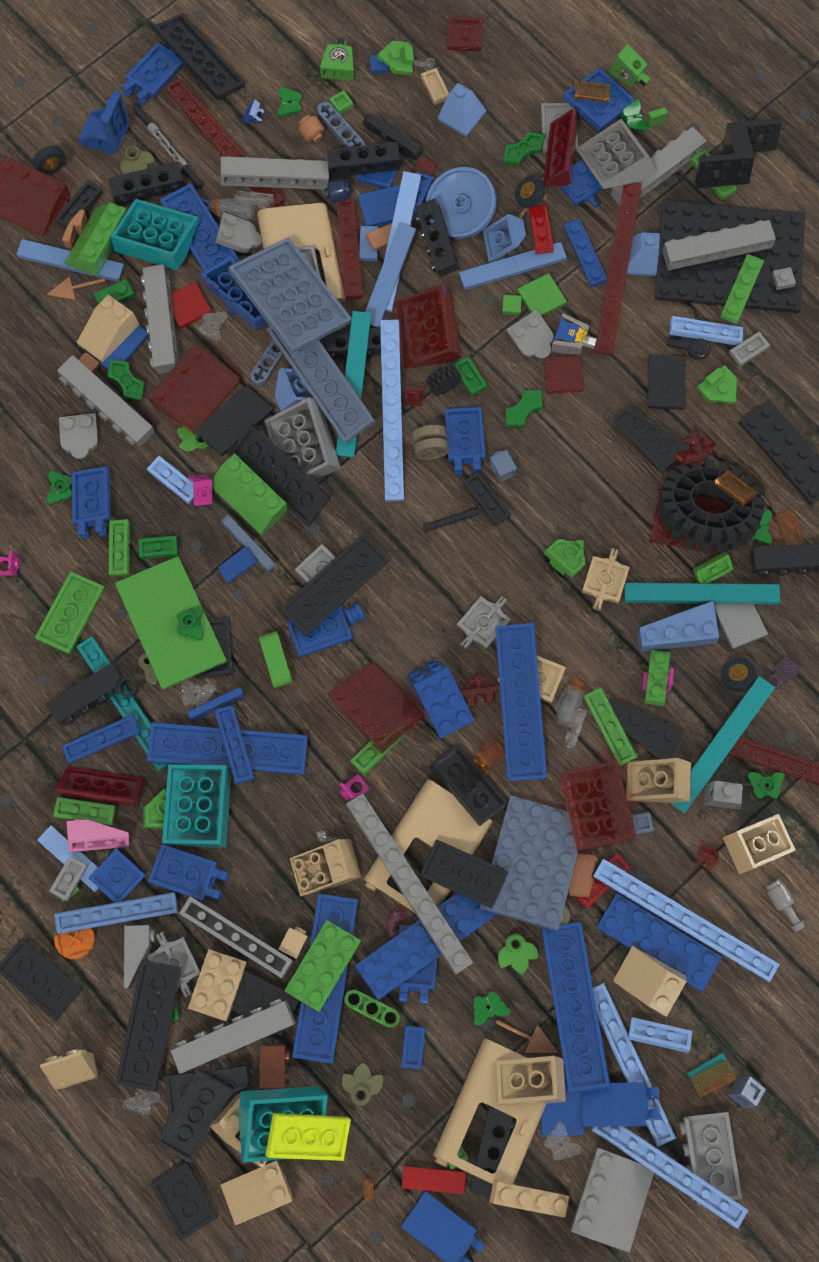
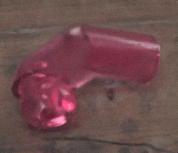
M395 909L391 911L385 920L388 939L397 936L396 925L405 917L402 910Z

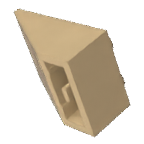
M338 839L290 858L300 896L361 878L351 839Z
M82 1049L68 1051L64 1057L58 1055L45 1059L46 1063L40 1064L42 1071L55 1090L99 1077L94 1054L86 1050L82 1051Z
M241 1093L234 1096L210 1127L226 1143L241 1153L239 1125ZM256 1161L254 1163L263 1168L267 1161Z

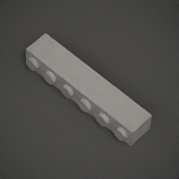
M694 127L688 131L684 130L676 140L669 141L665 148L657 150L650 158L656 169L655 173L640 182L612 187L611 197L626 210L689 163L691 157L703 151L707 140Z
M231 156L221 157L220 186L325 190L328 185V161Z
M759 220L749 225L741 224L735 228H723L712 233L705 232L698 236L690 235L680 240H669L664 243L662 253L669 271L770 249L773 247L776 238L770 220Z
M164 264L143 268L141 281L143 286H145L143 298L147 304V308L144 311L149 323L146 325L148 335H150L148 347L150 352H152L150 364L158 374L178 371L180 369L174 317L172 314L169 272Z
M73 355L57 370L60 376L58 379L65 386H71L73 388L72 392L78 398L82 396L86 400V405L92 410L95 408L99 412L98 415L105 422L107 420L113 424L112 428L120 434L122 432L130 445L133 446L135 444L140 448L155 433L153 427Z
M191 896L179 913L283 980L294 963L293 960Z
M281 999L269 1003L270 1008L263 1010L262 1007L250 1011L251 1016L247 1018L241 1015L232 1019L233 1024L225 1027L223 1023L213 1027L214 1032L206 1035L204 1031L195 1035V1040L189 1043L187 1040L176 1043V1048L170 1051L179 1074L296 1024L288 1001L282 1002Z

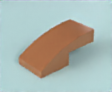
M80 210L72 218L65 230L62 241L66 249L72 250L76 235L81 234L87 224L88 219L84 210Z
M577 854L569 886L570 896L588 898L594 883L592 873L598 860L595 855Z

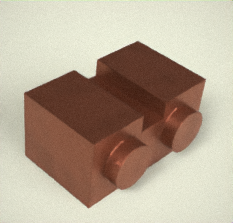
M260 1046V1089L286 1088V1084H290V1071H286V1063H290V1050H286V1046Z

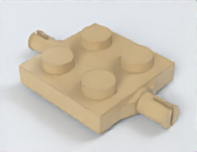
M611 549L609 558L602 559L596 556L592 558L582 593L596 598L593 606L595 610L598 603L597 610H601L603 601L619 603L630 567L616 561L619 552L617 549L614 556L615 549Z

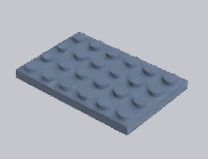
M289 237L228 268V272L291 354L350 324L352 318Z
M510 795L492 861L493 865L507 870L509 874L493 909L482 904L480 909L558 932L587 817Z

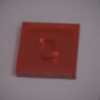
M448 17L447 50L481 51L483 18Z
M580 356L544 358L546 394L583 392Z

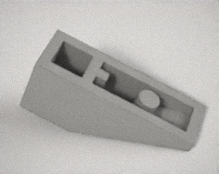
M149 925L124 926V988L132 989L139 974L141 960H146L152 948V942H155V930H152V927Z

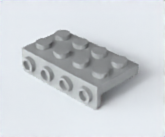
M720 1112L682 1117L683 1122H679L681 1135H685L686 1143L683 1144L684 1156L688 1157L689 1165L686 1168L731 1199H742L729 1113Z

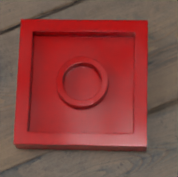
M196 282L170 294L172 314L180 329L212 314V310Z

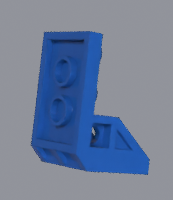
M113 92L112 96L107 100L106 108L90 112L78 139L80 145L109 154L117 153L130 124L120 92Z

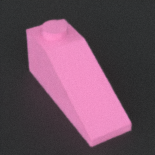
M76 819L67 821L69 852L129 847V832L90 820Z

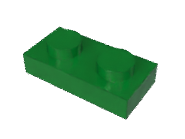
M127 279L94 293L98 304L107 295H110L119 303L135 297Z
M469 356L454 364L462 377L461 382L471 397L487 389L486 382Z
M176 536L138 539L140 559L178 556Z

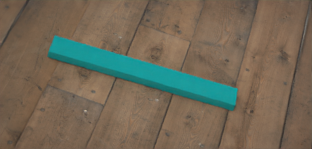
M353 311L345 378L359 398L362 399L371 313ZM338 434L337 457L355 458L357 436L346 444Z
M625 583V603L706 604L713 601L714 604H780L779 584Z
M93 636L76 646L93 673L110 664ZM124 685V687H123L124 692H125V693H129V690H128L127 687ZM113 694L110 696V699L123 719L131 715L135 716L141 734L135 737L146 754H148L150 722L133 697L127 698L121 694ZM153 763L158 772L168 766V764Z
M760 676L757 678L692 768L690 773V802L670 803L683 814L686 813L776 687Z

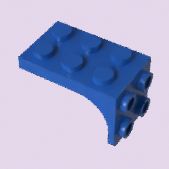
M432 660L426 664V667L421 670L415 669L406 677L407 682L419 697L440 739L474 721L448 666L440 660Z

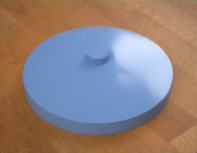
M457 167L441 174L431 185L426 197V202L435 198L440 204L450 238L465 239L481 232L493 218L497 203L496 192L490 180L479 170L470 167Z

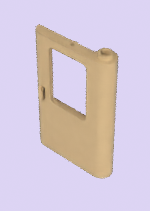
M313 203L260 210L257 216L263 248L266 249L288 237L296 247L314 246L315 250L320 253L326 286L339 302H346L327 205L325 203Z
M427 779L391 837L402 854L405 853L412 840L418 838L433 847L437 839L473 855L493 821L489 819L482 826H479L453 794ZM378 856L363 879L366 882L365 886L374 892L376 889L380 890L414 912L405 896L387 884L390 873ZM432 883L427 893L438 907L444 902L451 890Z
M483 1039L433 1154L436 1158V1163L447 1167V1164L453 1165L492 1185L493 1180L509 1184L514 1183L546 1104L499 1105L496 1061L526 1059V1057L493 1041ZM479 1103L487 1104L516 1119V1124L497 1170L493 1174L460 1159L457 1155Z

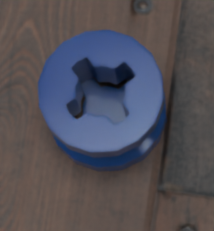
M358 603L353 604L351 608L343 609L351 626H354L359 620H365V616Z

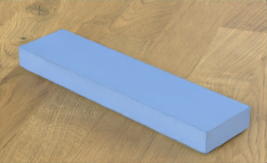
M671 316L669 335L694 339L702 338L707 341L739 345L743 340V327Z
M50 825L37 841L63 864L66 863L69 856L86 864L88 867L81 880L94 892H97L99 888L88 877L98 867L82 852H69L68 840Z

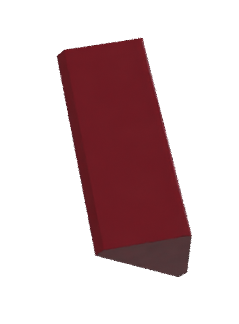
M574 108L550 123L543 180L545 186H571L578 127L577 114Z
M67 766L56 787V792L62 797L138 808L144 778Z

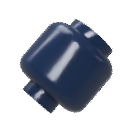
M344 178L329 181L327 188H325L326 198L330 199L333 204L348 201L349 197L352 196L350 182H347Z

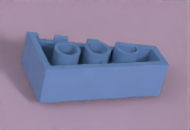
M711 601L640 627L637 632L639 652L651 651V649L663 650L716 644L719 639L714 602Z

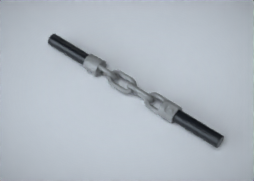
M135 105L133 111L147 126V130L158 139L163 148L173 157V160L178 162L179 169L184 171L193 184L200 189L203 183L189 168V164L170 145L157 125L152 123L138 105Z

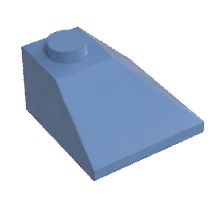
M457 83L448 94L438 120L467 137L484 116L486 109L473 91Z
M507 214L483 230L488 261L491 263L518 247L526 236L523 219Z
M641 232L621 240L620 275L656 276L660 233Z
M281 368L279 370L274 396L280 411L308 397L313 398L294 369Z

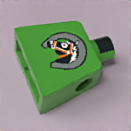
M338 38L336 45H327L320 65L321 78L354 81L352 47L346 46L347 41L345 39Z
M627 44L617 55L609 73L629 87H633L636 82L645 87L651 80L644 73L647 63Z

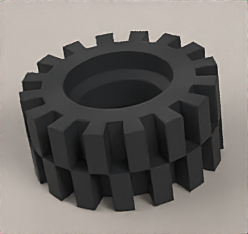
M447 364L445 367H440L439 370L436 369L435 373H431L426 383L434 396H440V394L443 395L445 392H449L450 389H454L455 385H458L462 380V377L454 364Z

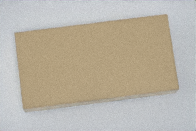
M437 68L421 73V79L433 104L436 105L446 101L449 92Z

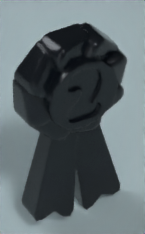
M673 335L675 338L669 336L666 342V346L687 350L688 355L695 360L705 359L710 353L709 343L702 338L692 340L688 337Z

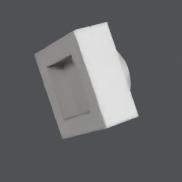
M791 267L773 271L772 276L777 290L795 286L796 282Z

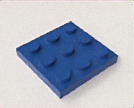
M600 67L563 93L562 97L599 132L619 118L621 110L635 101L630 94Z

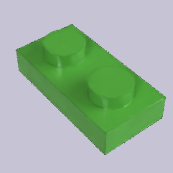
M724 552L694 568L693 572L697 584H708L734 569L729 554Z

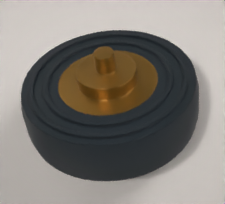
M47 146L36 153L33 161L38 172L47 175L59 171L66 163V156L60 147Z
M536 176L524 178L515 190V200L524 208L535 207L545 195V184Z
M734 658L723 666L721 678L729 690L743 692L752 687L757 679V671L754 664L748 659Z

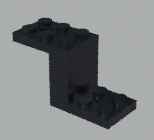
M781 118L727 123L722 149L724 155L699 157L695 180L696 189L749 184L755 158L753 152L776 150L782 125Z

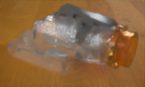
M238 191L234 198L217 197L212 199L210 211L215 216H220V218L223 212L244 220L251 219L256 213V205L258 208L270 207L274 202V195Z
M571 679L554 706V710L557 713V724L572 730L567 731L564 740L568 742L566 748L570 750L575 748L587 710L581 709L586 684L577 679Z

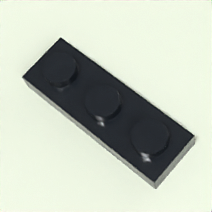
M87 180L55 218L56 223L66 229L72 218L80 210H84L86 213L103 193L102 189Z
M478 471L463 481L464 487L496 527L511 517L509 510Z

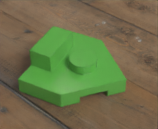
M392 41L376 57L390 67L389 70L394 74L411 76L413 73V47L409 42Z
M724 365L708 375L696 389L708 402L735 404L737 378Z
M557 539L544 552L551 559L549 563L562 575L566 573L571 578L586 564L583 540L565 541V539Z
M165 788L143 808V828L163 830L166 800Z

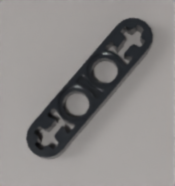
M369 114L363 120L364 126L383 141L397 142L398 150L408 158L416 161L421 156L422 150L418 145L374 115Z

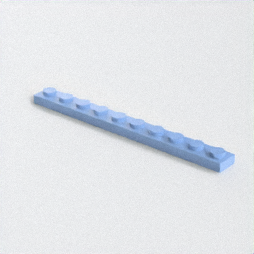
M380 320L385 502L404 501L399 320Z
M602 859L592 877L767 982L771 981L779 966L777 962L605 859Z

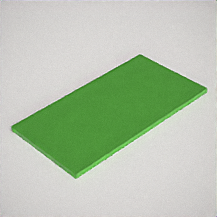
M179 556L115 583L162 690L227 662L204 610L199 619V627L203 632L202 640L190 638L189 636L185 637L177 632V627L180 625L177 614L184 610L201 606Z

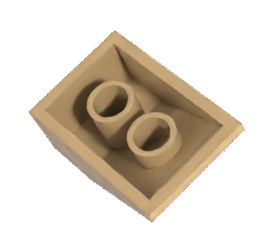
M107 295L94 309L77 344L103 362L140 324L132 311L110 295Z
M680 758L628 762L626 801L690 802L691 762Z
M779 814L723 837L739 875L796 850Z
M632 945L613 981L644 1004L667 1017L687 982V976Z
M547 1056L496 1061L499 1105L566 1102L562 1058Z
M279 1160L221 1184L235 1225L294 1200Z

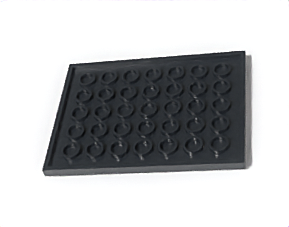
M662 200L654 300L725 306L747 254L668 271L662 253L664 243L672 239H684L690 235L698 236L705 232H716L723 228H735L741 224L749 225L759 220H770L776 238L773 247L747 253L764 260V263L744 308L799 313L801 310L805 213ZM791 267L796 282L795 286L777 290L772 276L773 271Z

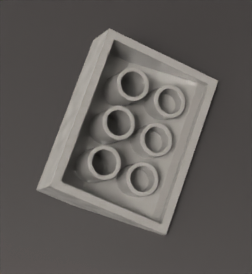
M622 119L576 148L603 189L640 182L656 172L649 155Z
M308 397L264 420L269 439L312 480L340 469L324 412L315 399Z
M595 1147L569 1230L630 1253L654 1172L640 1163Z

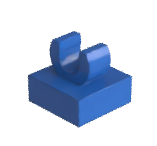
M253 100L247 106L243 122L249 124L253 120L254 123L259 124L262 121L257 114L262 116L265 111L259 108L260 103Z

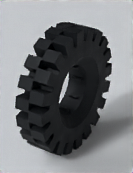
M705 459L702 467L699 460L689 461L688 466L685 463L678 465L676 471L671 470L667 478L664 479L657 505L659 508L658 516L659 519H663L662 525L665 530H672L671 536L679 541L684 536L686 537L685 546L693 549L696 542H699V551L709 553L711 545H713L715 553H724L726 547L733 551L739 549L740 544L745 546L750 542L758 530L765 506L764 498L761 497L762 491L760 487L753 486L755 480L750 475L742 478L744 471L738 467L729 472V463L720 461L719 467L715 468L714 460ZM702 493L715 494L728 503L730 510L719 514L706 512L695 504L693 497Z

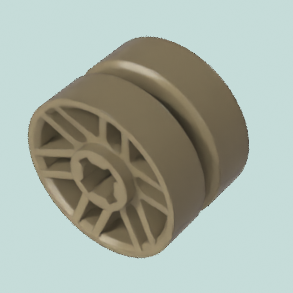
M427 425L417 428L412 432L416 458L432 460L448 454L449 448L445 427L441 425Z

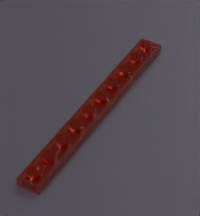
M179 78L165 86V91L222 157H247ZM249 187L266 208L279 207L285 203L284 198L275 188Z
M635 182L623 185L594 352L597 354L613 356L642 183Z

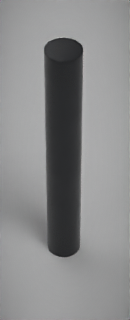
M477 508L423 525L424 531L427 532L477 516Z

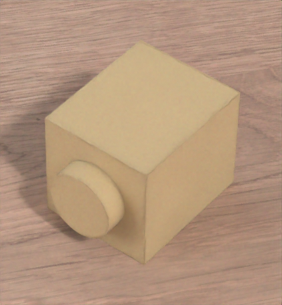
M289 927L278 950L298 960L309 939L305 935L306 931L299 927H295V929Z

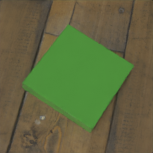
M549 273L517 289L519 296H522V300L530 313L537 309L542 317L567 304L566 299Z

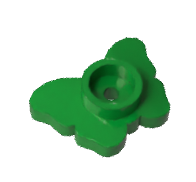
M283 86L279 87L281 106L278 109V116L281 118L300 113L301 105L299 103L302 101L301 94L286 89Z
M636 99L621 110V115L624 117V123L630 130L646 132L649 130V127L641 119L642 115L639 113L641 102L639 99Z
M50 471L48 477L52 484L50 486L51 491L47 495L48 504L53 505L54 503L61 502V500L71 499L72 491L70 486H72V478Z
M770 510L763 513L759 525L760 529L751 538L766 545H770L772 542V537L767 531L769 528L767 524L772 517Z
M199 605L177 614L180 624L177 627V632L180 635L202 640L203 632L199 627V619L204 610L202 606Z
M756 772L747 774L756 798L761 799L764 796H769L775 799L778 797L785 776L782 772L774 773L770 777L768 775L763 777Z
M494 991L488 993L487 997L482 998L478 996L474 999V1024L476 1026L482 1025L488 1017L491 1018L494 1015L504 1017L510 1013V1009L506 1007L505 1003L501 1001V998Z

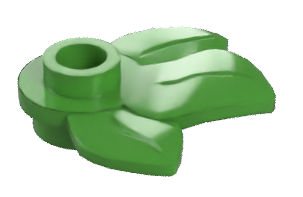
M194 417L191 427L177 428L178 435L182 440L179 445L180 449L191 452L197 448L205 449L208 447L205 442L200 443V438L195 434V430L204 421Z
M512 934L507 938L506 946L500 950L498 962L501 968L511 964L515 971L524 974L528 968L529 959H537L538 952L533 944L525 942L523 936ZM512 941H518L519 947L514 948L512 946Z

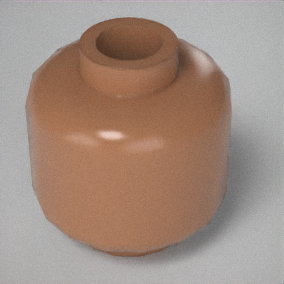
M307 115L300 120L298 130L307 142L314 141L316 143L323 137L324 126L316 116Z

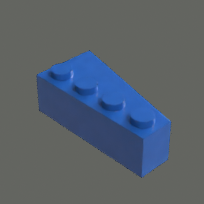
M232 256L202 272V283L255 331L268 325L264 317L228 272L229 266L236 263Z

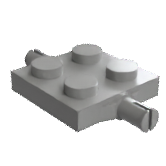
M480 596L457 623V627L465 632L467 636L460 643L462 647L464 646V649H467L472 641L487 650L496 639L495 626L508 625L511 619L503 614L500 609L507 602L506 598L500 596L494 604Z
M164 932L157 934L156 937L160 947L155 952L147 955L148 960L183 967L179 987L184 998L191 996L192 992L187 983L199 976L200 970L185 938L182 937L174 942H168Z

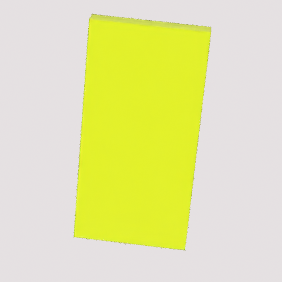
M273 1113L265 1156L268 1158L344 1161L351 1119L338 1116Z

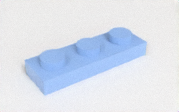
M158 456L147 468V471L190 505L193 501V483Z
M634 1017L631 1018L628 1033L629 1040L689 1053L692 1037L691 1030Z

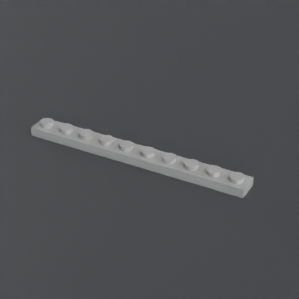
M364 794L348 802L346 807L454 974L456 975L472 965V960Z

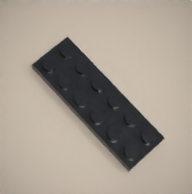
M182 13L154 25L153 31L216 100L245 87V81Z
M767 400L741 419L739 425L809 505L812 506L819 501V457L771 402Z
M250 424L230 451L232 455L235 453L285 501L287 508L306 526L312 524L331 499L314 480L255 424Z
M363 533L280 608V611L307 637L389 563L390 559Z
M141 960L115 1084L157 1092L183 967Z

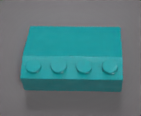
M135 199L110 238L115 252L158 265L164 264L165 267L178 270L189 251L199 217Z
M168 764L163 844L226 848L232 772L228 766Z
M318 1086L241 1091L239 1125L242 1162L286 1159L268 1158L265 1156L273 1113L325 1116L328 1095Z

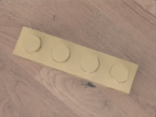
M493 1180L489 1202L565 1218L569 1196Z

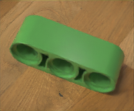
M277 631L259 636L273 687L278 688L293 683Z
M350 990L345 995L346 1005L356 1012L388 1028H394L398 1025L400 1016L395 1009L357 990ZM350 995H359L360 1001L357 1005L349 1003ZM370 1003H375L378 1006V1011L374 1015H370L367 1012V1006ZM392 1012L396 1015L395 1023L387 1024L385 1022V1015Z

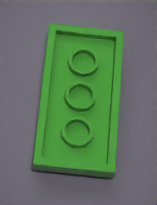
M70 571L35 639L70 655L98 604L105 587Z
M326 920L287 985L285 992L320 1013L360 945L361 940Z

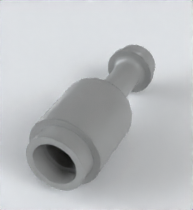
M778 879L767 885L768 896L778 911L784 910L793 924L791 928L795 932L804 928V921L799 920L792 908L795 900L785 883Z

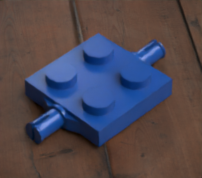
M581 160L573 165L571 186L559 187L575 207L589 201L594 208H597L600 202L596 199L595 195L603 188L584 160Z

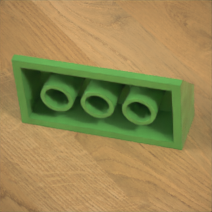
M110 202L96 207L65 260V265L98 276L114 248L110 236L126 214V208Z
M235 453L221 465L212 480V489L261 536L288 512L286 502Z

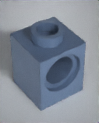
M507 450L503 452L497 451L490 457L489 465L499 483L516 475L517 467Z
M751 1076L736 1078L728 1096L743 1108L756 1107L765 1088Z

